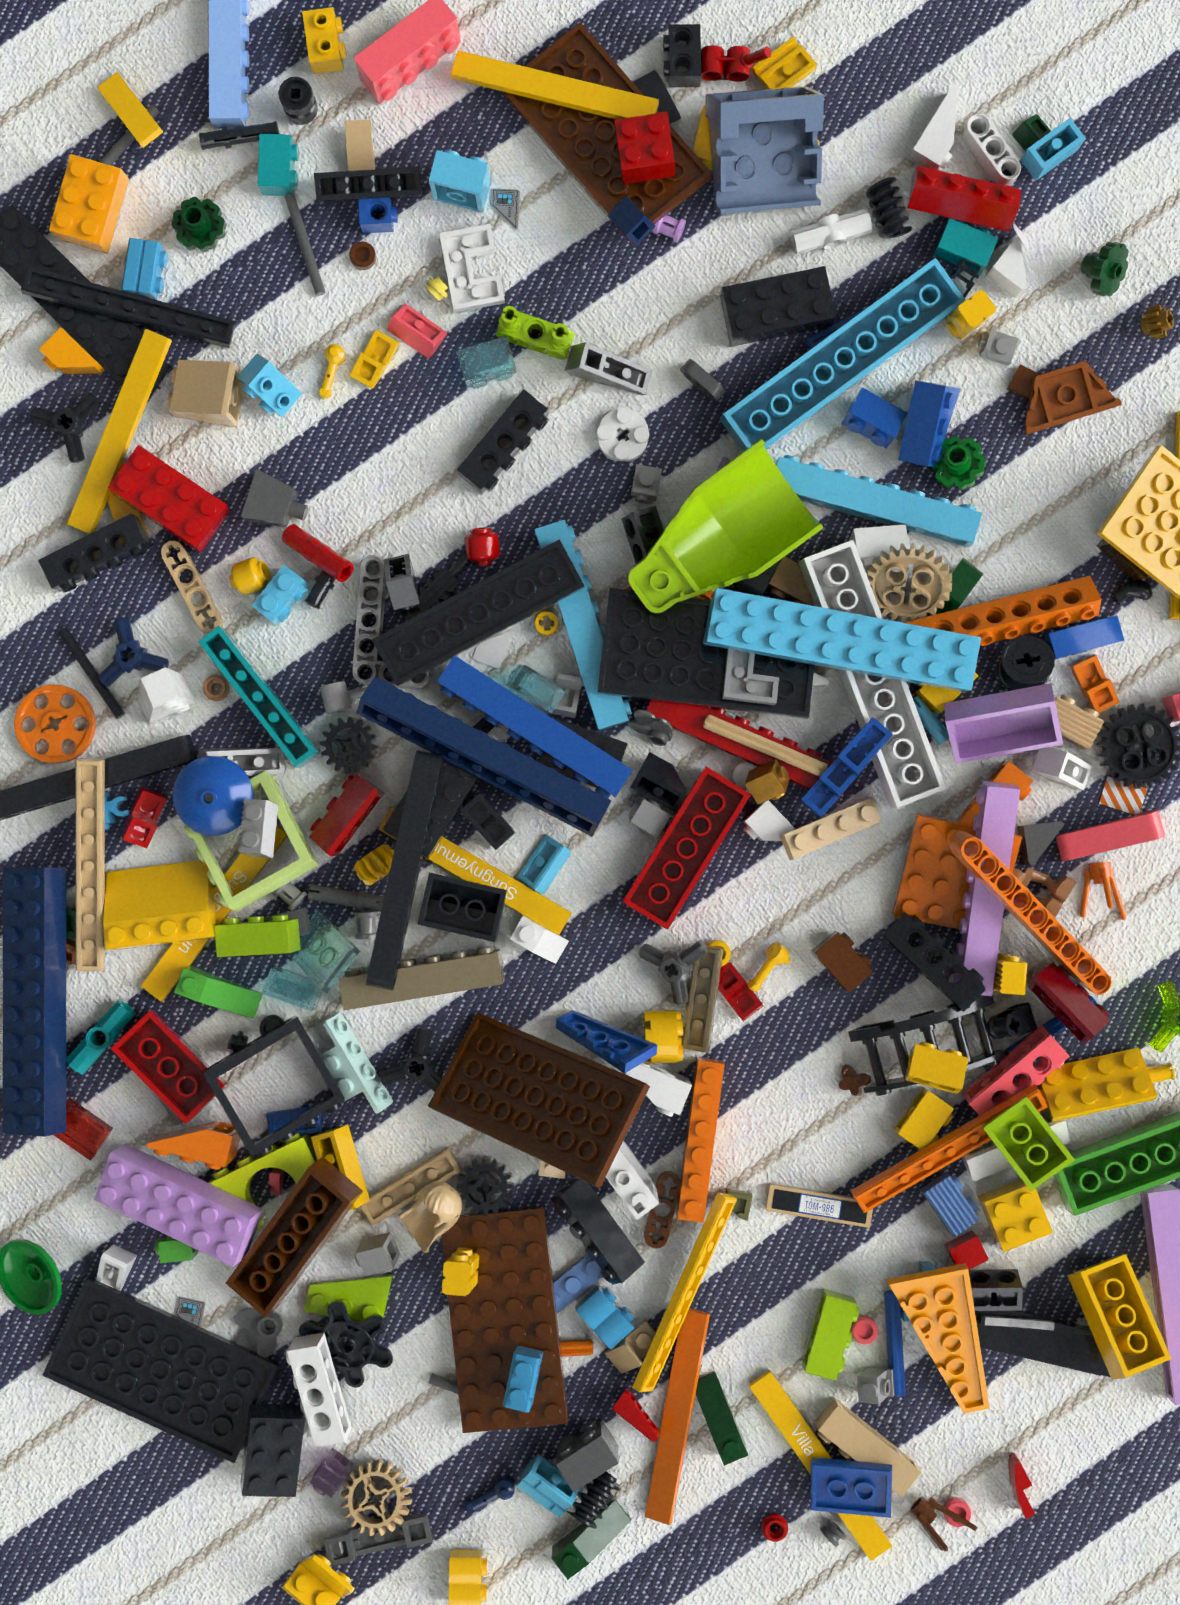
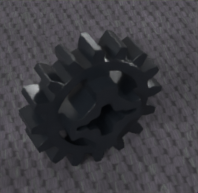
M348 717L347 723L342 718H338L337 726L332 723L328 724L331 731L330 733L323 731L322 734L327 739L320 742V745L326 747V750L321 752V755L329 756L326 764L331 765L335 763L334 770L338 772L344 767L346 774L350 773L351 768L357 773L360 772L361 764L368 768L369 764L366 760L368 758L375 759L371 750L378 749L377 745L372 744V741L377 736L368 734L372 729L371 726L368 725L363 728V720L361 719L354 724L353 717ZM351 728L347 734L337 735L342 729ZM361 733L365 738L366 748L362 747L359 739ZM351 739H353L352 744L355 745V747L358 748L359 751L354 749H348L347 752H345L346 747L343 745V743L339 742V740L349 742ZM332 743L337 746V757L333 753ZM355 755L361 756L357 761L347 763L350 757Z
M483 1157L480 1164L476 1159H473L472 1168L468 1165H465L463 1168L466 1175L459 1174L458 1179L463 1183L458 1184L456 1190L463 1191L460 1197L462 1200L466 1199L467 1201L464 1208L468 1209L473 1206L475 1215L479 1212V1209L483 1210L484 1216L488 1215L490 1209L497 1214L499 1211L498 1205L505 1208L507 1206L505 1198H512L513 1194L507 1190L514 1188V1183L507 1181L512 1177V1173L503 1172L506 1167L505 1164L499 1167L496 1166V1158L491 1163H487V1158ZM480 1170L476 1180L468 1181L472 1174ZM490 1170L495 1172L500 1179H496L491 1175ZM484 1176L487 1185L490 1186L486 1196L483 1187H479ZM502 1192L495 1201L491 1202V1197L495 1193ZM470 1194H475L480 1199V1202L476 1201Z

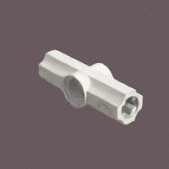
M866 208L842 216L832 214L821 218L816 224L795 229L790 232L793 250L798 255L821 247L831 249L842 245L848 239L871 233L870 214Z

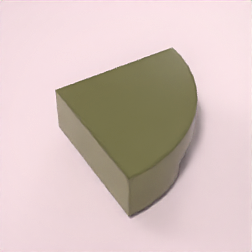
M726 1188V1194L737 1198L732 1211L739 1218L748 1221L752 1193Z

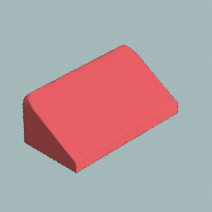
M404 304L390 318L388 325L390 333L427 358H430L447 335L446 331L407 304Z

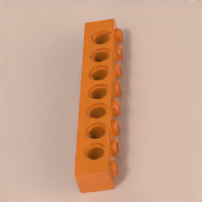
M1087 576L905 623L981 637L980 646H986L993 642L1013 639L1028 633H1038L1044 629L1065 626L1068 623L1089 620L1099 616L1102 599L1091 577Z

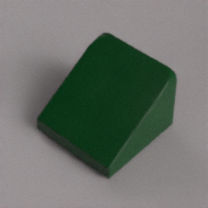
M1035 114L1022 122L1012 135L1026 152L1030 146L1050 133L1051 130L1040 116Z

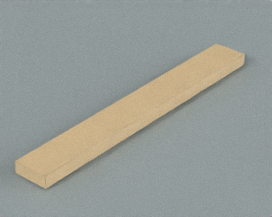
M77 759L76 971H104L105 760Z

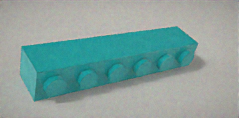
M218 626L198 641L296 768H302L321 753L226 629Z

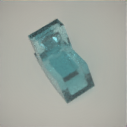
M521 664L511 672L509 681L505 685L551 714L566 692L535 670Z

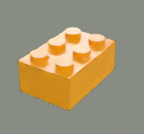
M70 154L49 231L58 240L108 254L129 183L127 175L121 168Z

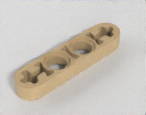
M177 541L165 543L161 549L162 558L200 630L209 634L216 627H223V619L186 548ZM172 547L180 550L177 556L182 563L187 561L186 564L178 566L177 561L173 557H168L171 554L170 549ZM185 569H190L193 573V579L189 583H182L179 578L180 573ZM197 592H202L205 596L204 604L199 607L194 606L191 601L192 596ZM206 610L212 619L216 618L217 621L213 623V629L204 626L207 623V619L202 613L198 616V612Z

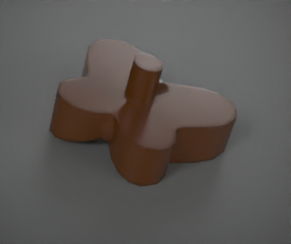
M844 1065L841 1069L843 1079L839 1082V1088L850 1090V1093L854 1096H860L862 1088L870 1084L871 1076L865 1073L856 1074V1071L850 1065Z

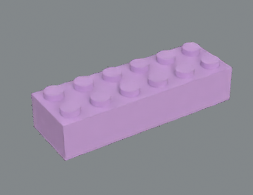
M127 1144L110 1152L94 1198L95 1201L232 1267L238 1264L249 1251L263 1212L262 1208Z

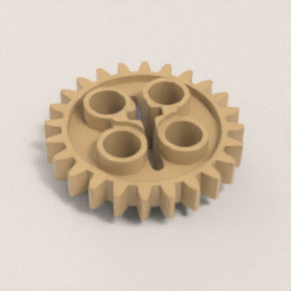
M901 543L900 550L890 546L889 554L881 551L880 559L874 557L872 566H868L867 577L879 609L883 608L882 616L892 613L893 621L898 616H901L902 622L905 623L907 617H911L913 621L917 620V616L927 617V612L936 615L937 608L943 609L944 601H949V595L952 592V573H949V564L943 565L944 557L935 558L936 550L934 549L926 553V545L916 550L915 543L911 544L910 549H906L904 543ZM913 564L910 597L908 602H904L908 565ZM893 569H899V570H901V571H900V572H894V571H892V570H893ZM919 572H927L928 574H924V575H923V574H920Z

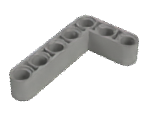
M375 555L365 557L360 566L352 669L355 680L365 686H369L375 676L387 681L385 675L388 671L384 661H380L381 656L375 644L373 651L367 654L363 653L361 648L365 641H372V639L383 632L386 593L384 562ZM379 563L380 571L375 575L368 574L369 565ZM370 589L378 590V597L374 601L366 600V592ZM367 615H375V625L365 627L364 618ZM365 666H369L372 669V676L367 680L361 679L359 674L360 670ZM427 671L423 682L419 684L413 683L412 680L399 687L396 686L394 681L390 683L396 688L420 690L430 684L431 675Z

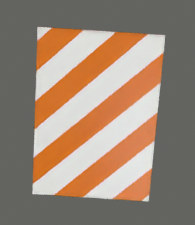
M1107 776L1099 804L1135 815L1141 811L1147 789L1143 787L1134 789L1133 784L1129 787H1123V781L1115 783L1114 778Z

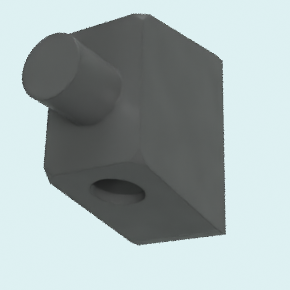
M256 469L241 518L249 523L287 528L291 517L305 520L308 505L296 502L298 492L294 488Z

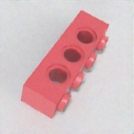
M1041 1025L1010 1051L1008 1055L1003 1057L999 1064L990 1068L961 1094L980 1116L1033 1084L1036 1086L1040 1085L1047 1075L1054 1069L1060 1068L1070 1056ZM1041 1056L1039 1061L1033 1063L1037 1057ZM1021 1074L1019 1078L1013 1080L1014 1076ZM1000 1091L997 1096L992 1097L994 1093Z

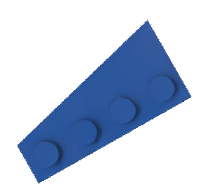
M574 1010L556 1018V1029L624 1074L657 1054V1044Z

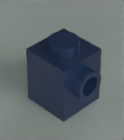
M627 196L617 203L608 214V217L636 246L655 228V225Z

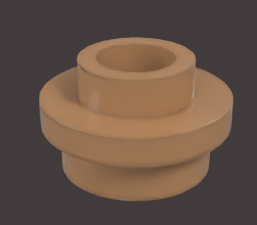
M220 675L208 677L203 684L205 696L213 701L225 699L230 691L229 682ZM219 683L221 685L220 692L215 693L213 691V686Z

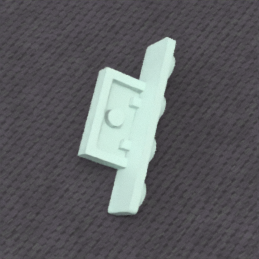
M341 1013L325 1021L323 1025L335 1046L320 1056L345 1097L344 1100L346 1101L363 1092L376 1114L391 1105L393 1100L350 1029L349 1024Z

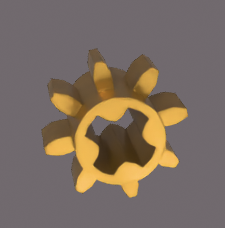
M1160 304L1148 307V313L1141 317L1143 333L1145 335L1150 334V338L1154 337V339L1167 337V330L1172 329L1174 326L1171 310H1165V307H1161Z

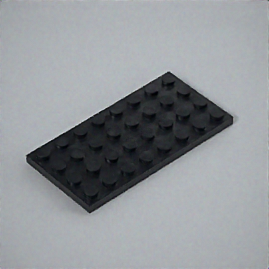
M609 589L597 694L809 718L815 665L755 654L753 674L779 677L776 705L722 699L727 648L703 644L711 600L689 598L675 603L662 613H653L646 608L635 591Z
M89 1276L83 1284L42 1376L235 1463L246 1438L249 1405L262 1404L280 1363L267 1357L264 1358L248 1348L123 1291L116 1290Z

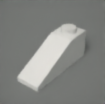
M955 83L952 85L913 148L909 160L915 164L936 170L940 167L945 169L953 155L949 151L954 143L959 85Z

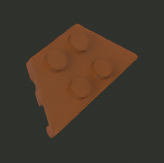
M1086 361L1032 378L1023 434L1025 436L1122 405V402L1110 393L1106 388V383L1094 374V370Z

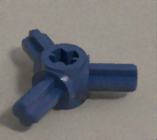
M128 617L118 618L114 621L119 644L115 645L116 651L112 656L114 661L98 675V679L102 684L107 687L111 686L125 671L130 673L134 669L141 671L142 668L158 671L165 667L168 668L169 660L167 658L147 653V648L140 647L139 640L134 639ZM127 653L135 654L134 659L126 658Z

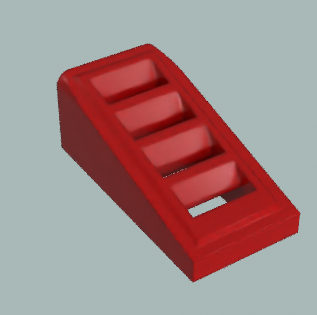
M626 1388L613 1406V1411L649 1440L656 1442L660 1435L659 1429L632 1392Z

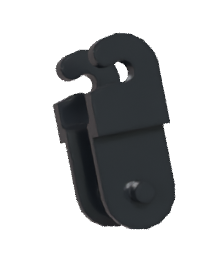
M966 260L963 263L959 262L957 264L959 269L957 271L954 269L949 276L951 279L958 277L967 283V290L963 294L964 298L975 284L973 279H978L980 276L977 274L980 269L974 271L965 265ZM961 269L972 276L970 280L959 274Z

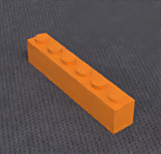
M696 1057L680 1177L681 1185L676 1208V1215L679 1220L704 1223L725 1065L723 1060Z

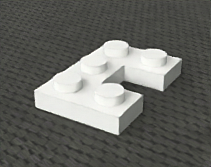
M491 224L439 233L454 313L504 304L505 299L500 275L474 279L470 258L496 253Z

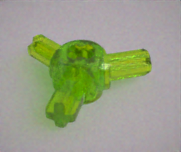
M1165 981L1158 985L1165 1004V1008L1162 1010L1163 1019L1160 1021L1163 1026L1150 1040L1149 1045L1159 1053L1164 1051L1176 1035L1180 1037V1023H1176L1178 1020L1175 1019L1178 1014L1180 1015V999L1172 981Z

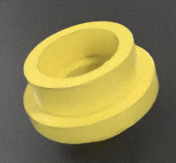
M438 276L435 279L432 277L427 279L429 282L425 287L435 298L441 301L444 297L447 298L449 296L446 291L449 287Z

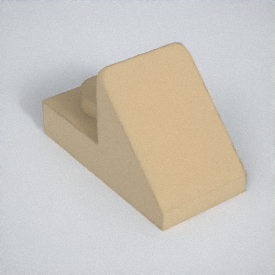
M644 1319L614 1348L606 1350L605 1354L621 1374L642 1365V1358L646 1356L656 1331Z

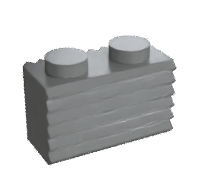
M245 799L243 801L245 805L242 807L244 811H242L243 816L241 817L243 821L240 828L242 832L239 833L241 835L239 838L241 842L238 844L240 846L238 851L250 857L273 858L278 805L268 800Z

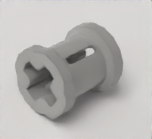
M291 881L272 893V895L275 897L279 896L287 903L291 911L295 910L308 895L306 892H301Z
M378 911L354 912V916L357 917L358 932L355 935V939H375V917L378 916Z

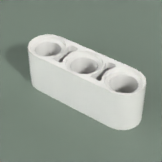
M983 114L971 116L962 132V139L993 183L1012 186L1021 171L1019 160L988 117ZM971 127L980 129L981 134L974 133ZM986 148L994 149L997 155L989 154ZM1001 169L1009 170L1012 176H1005Z

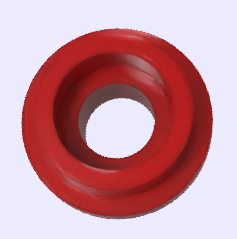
M770 1514L765 1517L762 1522V1532L765 1538L778 1542L786 1537L788 1524L783 1516ZM773 1523L779 1524L777 1530L770 1529V1526Z

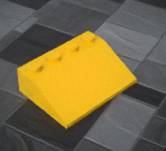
M201 860L107 872L103 916L105 950H120L215 938L214 926L217 925L213 893L214 887L206 873L209 870L206 862L203 863Z

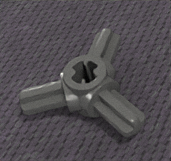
M696 941L684 951L681 949L675 952L668 950L666 953L649 944H644L640 949L639 956L659 967L658 971L662 977L671 984L674 1003L681 1005L689 1001L686 980L689 978L688 972L693 969V963L706 955L708 950L705 943L701 941Z

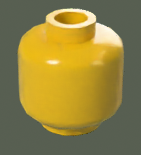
M255 557L235 563L229 576L232 587L235 590L238 589L244 595L265 589L268 581L271 579L267 564Z

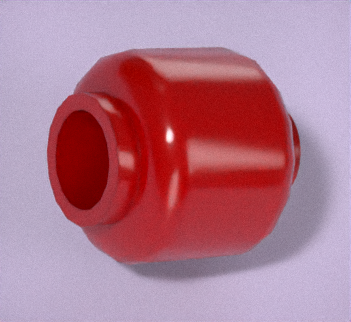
M491 527L470 529V533L465 536L466 557L468 560L476 562L477 566L492 565V560L499 557L498 534L491 531Z

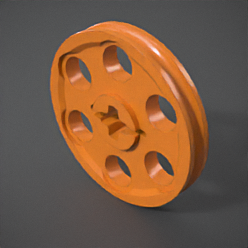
M45 685L31 691L21 701L15 714L14 728L19 744L30 756L47 763H65L82 755L90 746L95 735L96 718L91 704L78 691L62 685ZM44 694L48 698V705L44 709H39L35 704V700L39 695ZM66 694H71L75 700L74 705L69 709L64 708L61 702ZM80 716H84L88 721V726L83 731H79L75 727V720ZM28 717H32L36 723L34 730L31 732H27L23 728V721ZM52 718L56 720L63 719L58 724V730L54 728L48 729L53 724ZM44 739L48 742L49 749L45 754H39L36 750V744ZM67 739H71L75 743V749L70 754H66L62 749V744Z

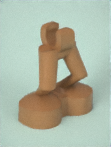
M1014 868L1013 871L1015 877L1029 891L1030 889L1027 885L1030 881L1043 883L1051 891L1048 898H1035L1054 917H1056L1063 902L1066 901L1076 884V881L1065 875L1054 882L1048 874L1031 868H1026L1024 872L1017 868Z

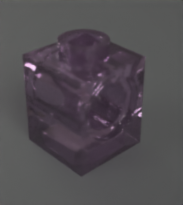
M332 1448L314 1472L310 1483L313 1484V1488L319 1494L332 1498L351 1472L354 1463Z

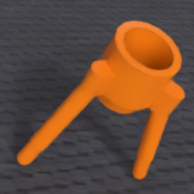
M1090 863L1089 870L1084 871L1085 883L1080 916L1083 918L1086 915L1090 884L1093 879L1094 884H1103L1108 908H1113L1111 886L1121 919L1126 920L1124 906L1111 863Z

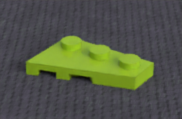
M393 1274L311 1283L308 1289L304 1312L329 1317L327 1313L329 1304L335 1300H342L346 1304L348 1314L354 1319L365 1320L372 1314H379L384 1319Z

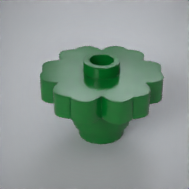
M958 436L944 440L941 459L937 462L936 466H931L936 472V481L947 489L954 485L958 490L974 486L975 477H981L984 474L986 464L985 457L981 455L980 444L976 443L972 438H966L962 441Z

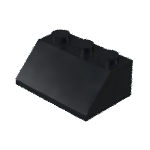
M429 872L417 924L496 942L507 890Z

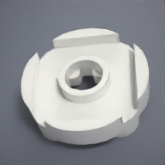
M626 407L609 412L603 417L597 430L599 448L606 457L614 461L629 462L637 459L645 451L649 439L646 421L640 414ZM620 429L622 431H629V440L625 441L622 439L618 441L617 431Z

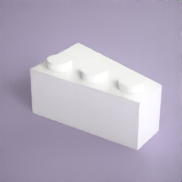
M165 667L140 678L137 698L149 724L173 713H176L177 716L187 713L191 710L190 706L196 704L185 675Z

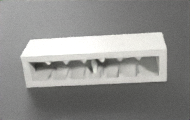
M1046 1109L1040 1111L1041 1116L1063 1145L1071 1143L1065 1120L1052 1122L1050 1114ZM992 1140L962 1157L973 1182L1012 1167Z

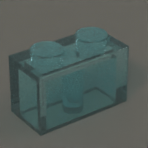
M507 336L456 351L467 388L471 386L474 389L486 386L488 381L494 379L504 381L510 379L513 376L512 374L517 373Z
M275 966L270 969L262 994L313 1011L318 1007L326 983Z

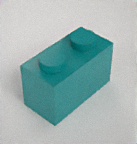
M259 134L258 187L262 195L285 196L289 193H294V187H298V172L294 170L295 161H299V147L294 143L291 135Z
M950 218L944 227L933 256L957 265L959 262L963 263L966 260L965 265L974 271L980 269L977 274L981 275L987 267L998 238L994 237L986 229H975L970 227L965 221Z

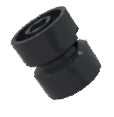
M289 77L284 80L279 87L278 95L287 118L298 125L310 123L318 112L317 101L310 84L300 77Z

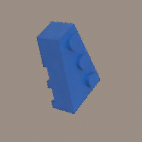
M915 380L898 458L899 461L924 466H936L942 456V445L961 388Z

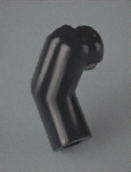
M1128 581L1115 591L1111 598L1116 604L1120 605L1131 595L1138 596L1142 600H1148L1153 592L1151 585L1145 581Z

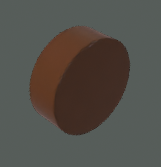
M357 242L351 247L349 257L355 268L368 270L375 264L376 253L371 244Z

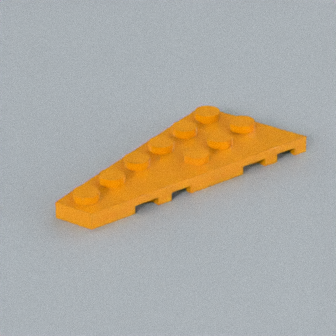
M964 1263L886 1279L962 1412L965 1414L990 1409L967 1265Z

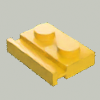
M793 36L774 50L770 58L754 65L752 73L756 74L765 89L791 88L816 70L817 63L803 46L796 42V38Z

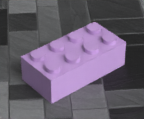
M1052 683L944 703L945 722L956 764L1063 745Z

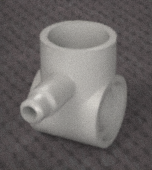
M345 681L320 687L326 714L341 713L352 708V700L360 699L367 687L348 690Z

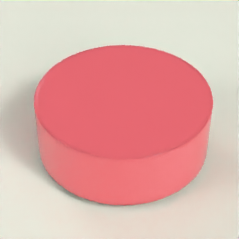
M859 1316L856 1323L852 1322L850 1330L853 1338L858 1343L870 1344L877 1338L878 1327L872 1318Z
M953 1497L944 1504V1507L968 1521L970 1520L971 1510L964 1499ZM944 1514L947 1522L954 1527L964 1526L963 1524Z

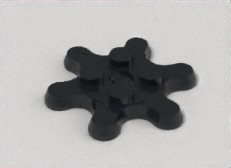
M335 1300L329 1304L327 1313L330 1320L328 1323L321 1324L313 1320H307L299 1327L300 1336L325 1334L333 1365L335 1368L342 1370L346 1383L351 1387L357 1388L363 1385L365 1377L362 1368L365 1365L374 1364L381 1368H387L393 1362V1355L390 1349L378 1345L373 1339L375 1335L381 1333L384 1329L383 1317L379 1314H372L365 1320L354 1319L348 1314L346 1304L342 1300ZM349 1337V1341L352 1342L353 1346H345L341 1340Z

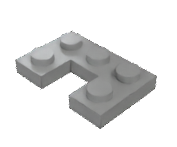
M727 649L722 699L776 705L779 677L753 674L754 653Z

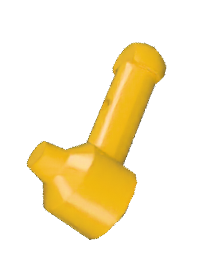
M331 344L325 350L328 364L321 388L318 391L319 396L323 399L329 398L332 394L331 388L337 367L346 360V353L338 344Z
M774 942L767 948V960L754 978L748 982V987L751 991L757 992L761 989L762 983L775 965L790 963L789 950L779 942Z

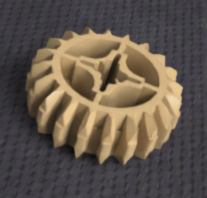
M380 1459L375 1468L373 1460H369L367 1462V1469L361 1463L357 1466L358 1473L354 1470L349 1473L352 1481L345 1480L343 1483L349 1489L343 1490L340 1493L341 1497L348 1499L340 1504L341 1508L349 1507V1511L344 1514V1518L353 1516L354 1520L350 1523V1526L354 1527L357 1523L361 1524L359 1533H363L366 1527H368L369 1536H373L376 1528H378L380 1536H383L386 1532V1527L390 1532H393L395 1530L394 1522L401 1525L404 1522L401 1515L407 1516L410 1510L404 1505H410L412 1499L404 1495L411 1493L412 1488L403 1487L409 1479L404 1477L400 1480L398 1476L401 1474L402 1469L399 1468L395 1473L391 1470L394 1465L392 1462L386 1468H383L384 1461ZM370 1476L383 1477L391 1484L380 1486ZM363 1480L365 1484L363 1488L366 1495L365 1499L357 1504L356 1492L359 1483ZM395 1491L397 1503L394 1512L390 1515L387 1510L389 1508L387 1497ZM386 1492L379 1501L375 1500L367 1503L373 1496V1493L378 1495ZM372 1509L378 1516L381 1515L382 1519L368 1517L363 1511Z

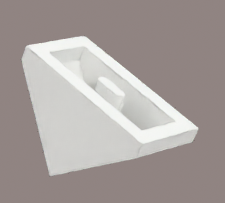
M1019 237L1012 241L987 274L989 278L1016 298L1021 297L1027 290L1021 239Z
M113 1244L101 1256L96 1280L121 1291L137 1255Z

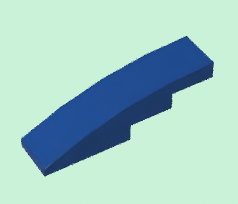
M872 717L805 794L801 802L821 818L893 736V733Z

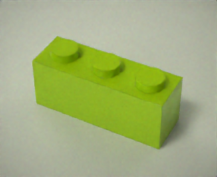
M288 914L274 915L272 920L264 921V916L248 917V922H240V917L224 919V924L214 926L217 957L283 954L301 950L298 919H288Z
M823 1289L802 1363L806 1373L836 1381L838 1373L842 1374L845 1365V1358H843L844 1350L850 1347L852 1340L851 1325L852 1322L856 1323L859 1316V1307L854 1297Z

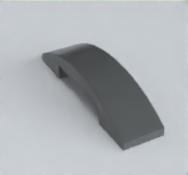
M402 1515L404 1522L401 1525L394 1522L395 1530L393 1532H390L386 1527V1532L383 1536H380L378 1528H376L373 1536H369L368 1527H366L363 1533H359L361 1525L324 1538V1546L327 1559L331 1563L330 1566L355 1561L356 1556L406 1545L407 1548L433 1542L428 1515Z

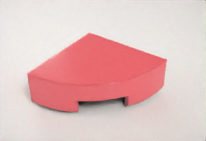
M275 1168L269 1174V1185L272 1186L270 1190L271 1195L282 1196L284 1170Z

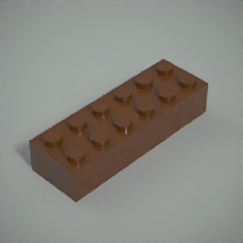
M321 1157L308 1167L226 1281V1284L266 1318L282 1303L362 1194L363 1190L324 1157Z

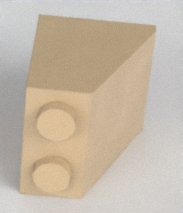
M178 360V365L174 367L172 372L174 388L173 393H170L168 396V409L176 418L237 428L243 395L241 388L244 384L236 377L241 373V370L236 363Z

